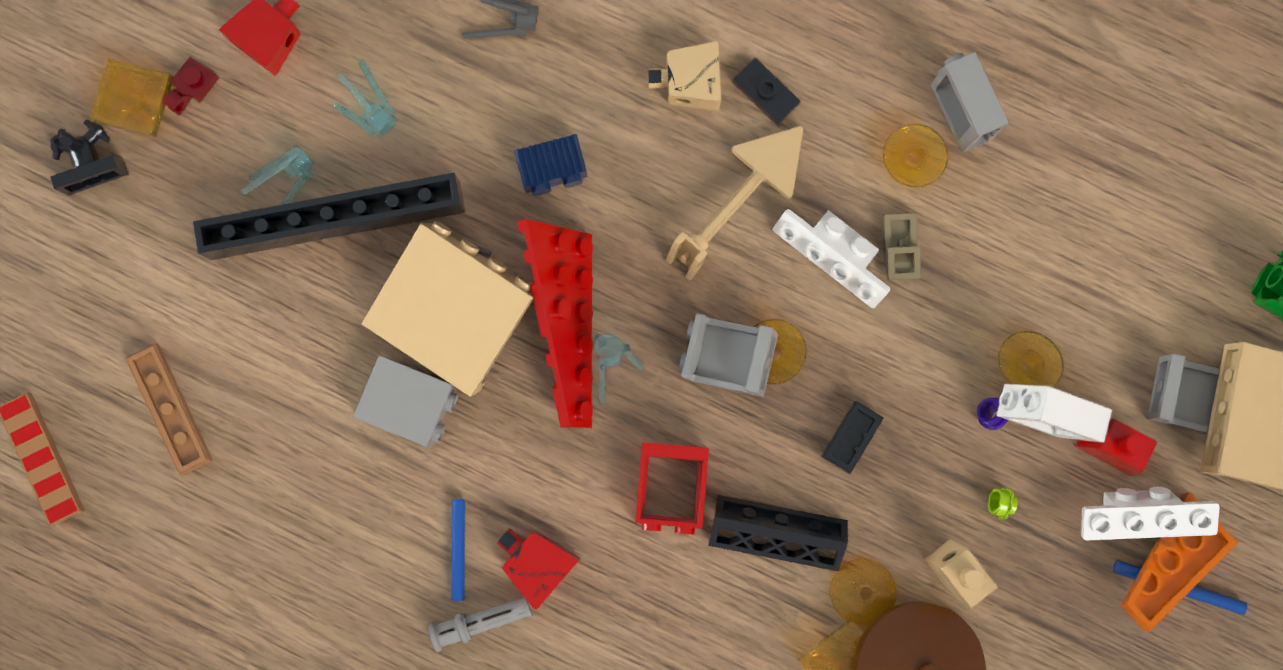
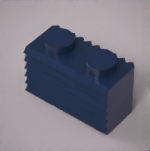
M577 134L514 150L524 190L526 193L532 192L533 196L547 194L551 192L552 186L563 184L565 188L580 185L583 183L582 179L588 177Z

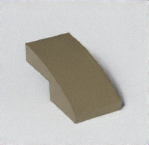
M916 213L882 214V234L887 280L920 279L921 254L920 246L917 245Z

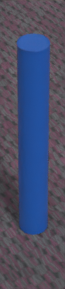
M452 500L451 601H463L465 598V500Z

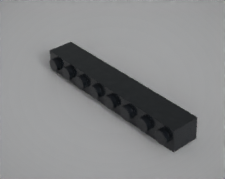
M454 172L193 221L198 254L209 260H216L466 212L460 181Z

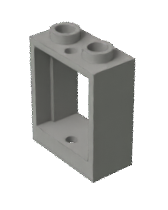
M976 52L964 56L963 53H958L945 60L944 67L937 71L938 75L930 84L962 153L991 141L1009 124Z

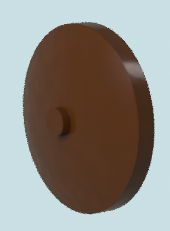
M907 602L887 609L869 624L858 643L854 656L853 670H986L983 649L975 632L958 614L932 603Z

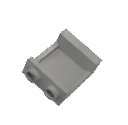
M697 313L695 321H691L688 326L687 339L690 341L687 352H684L680 359L679 370L682 371L681 377L690 382L764 398L779 334L771 327L760 325V328L712 319L704 314Z
M1173 353L1160 356L1147 420L1207 434L1220 369L1186 361L1185 356Z
M378 356L353 417L425 447L432 448L434 442L438 444L444 434L446 425L442 424L446 412L451 413L458 400V394H455L456 387L452 384Z

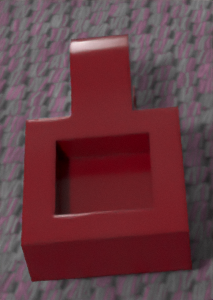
M189 57L170 81L177 88L170 91L164 97L162 103L179 116L192 98L201 103L219 77Z

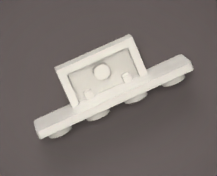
M787 209L773 227V231L871 308H875L889 293L890 287L866 269L879 249L829 210L813 228L790 209Z
M1151 487L1148 491L1119 488L1116 492H1104V506H1085L1082 509L1081 536L1084 540L1215 535L1218 529V503L1215 501L1182 502L1174 493L1164 487Z

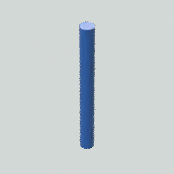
M1119 560L1115 562L1113 567L1114 573L1134 580L1141 570L1140 567ZM1195 586L1186 595V597L1241 615L1246 613L1248 607L1247 602Z

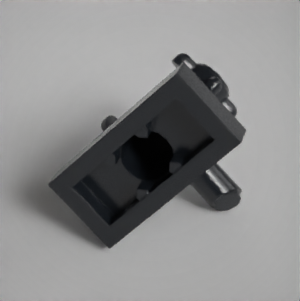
M90 120L83 122L89 129L84 136L74 137L66 132L65 129H59L58 134L49 140L54 160H59L63 152H69L73 169L50 176L53 188L67 196L129 175L126 163L116 156L110 155L102 159L98 158L94 144L100 138L108 143L110 137L103 126Z

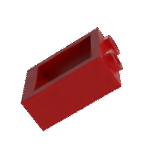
M642 442L635 523H642L641 530L661 532L662 525L675 526L674 533L694 535L695 528L702 529L709 448ZM649 457L698 461L693 519L644 514Z

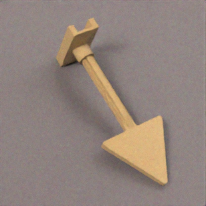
M798 126L733 146L731 152L751 168L753 173L698 234L688 237L682 231L674 240L665 261L671 264L676 258L689 268L685 278L690 281L698 273L708 254L705 251L708 248L707 243L763 181L769 183L786 199H791L794 191L803 127Z

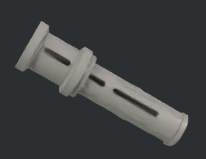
M523 596V598L468 616L465 613H458L454 619L439 624L434 622L428 623V630L431 642L437 653L442 651L444 646L459 641L463 643L469 642L472 639V635L526 617H532L529 602Z

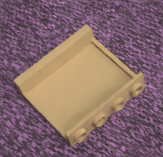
M438 221L421 223L361 324L472 397L482 389L486 382L484 380L485 376L533 301L530 286L532 283L522 276L517 275L515 278L505 271L507 267L500 261L492 257L486 259L478 254L479 248L465 239H462L460 242L451 236V229Z
M1246 342L1224 344L1200 470L1201 473L1226 476L1283 491V352Z

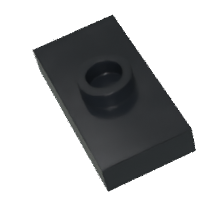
M756 57L732 81L777 126L801 102Z
M854 401L822 453L821 458L847 474H851L884 417L858 401Z

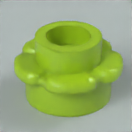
M1008 487L993 489L988 498L989 512L992 515H998V518L1001 520L1007 519L1008 514L1012 515L1015 513L1018 500L1013 490Z

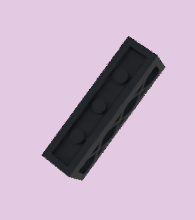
M718 495L708 546L839 572L848 544V520ZM719 528L733 530L737 535L732 538L718 536ZM763 536L767 537L770 542L763 545L757 544L751 538ZM794 542L799 543L803 548L793 551L786 549L784 545ZM829 549L836 551L833 559L819 556L817 551Z

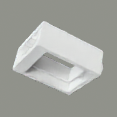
M1004 384L1003 392L999 399L997 416L1055 437L1104 443L1112 409L1048 386Z

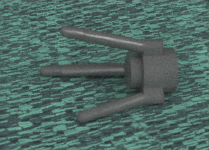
M480 0L482 3L511 11L510 24H515L516 28L464 32L462 37L464 39L509 35L526 37L527 30L535 31L539 6L519 0Z

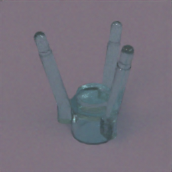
M360 61L359 65L381 105L377 102L370 104L342 73H338L337 78L366 109L363 113L366 119L363 120L338 103L334 104V108L363 127L370 136L375 133L380 137L396 124L397 119L394 117L396 111L388 103L366 63Z
M296 144L282 156L251 174L249 179L252 182L241 190V194H248L284 169L291 178H294L296 175L299 176L280 205L289 204L303 183L313 175L308 169L314 163Z
M597 334L595 336L594 352H596L599 361L598 401L600 404L605 402L608 367L617 365L623 356H626L639 371L644 370V366L631 352L630 346L628 344H621L620 339L612 334L603 336Z

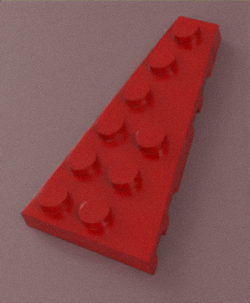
M530 219L517 220L519 232L525 233L528 250L523 251L525 262L531 263L534 281L530 286L541 337H547L550 353L545 355L547 366L553 367L556 383L552 390L560 427L592 428V234Z

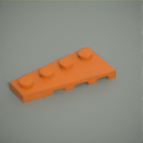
M1190 492L1183 494L1180 499L1182 502H1199ZM1219 522L1217 534L1159 537L1120 606L1144 632L1151 631L1238 542Z

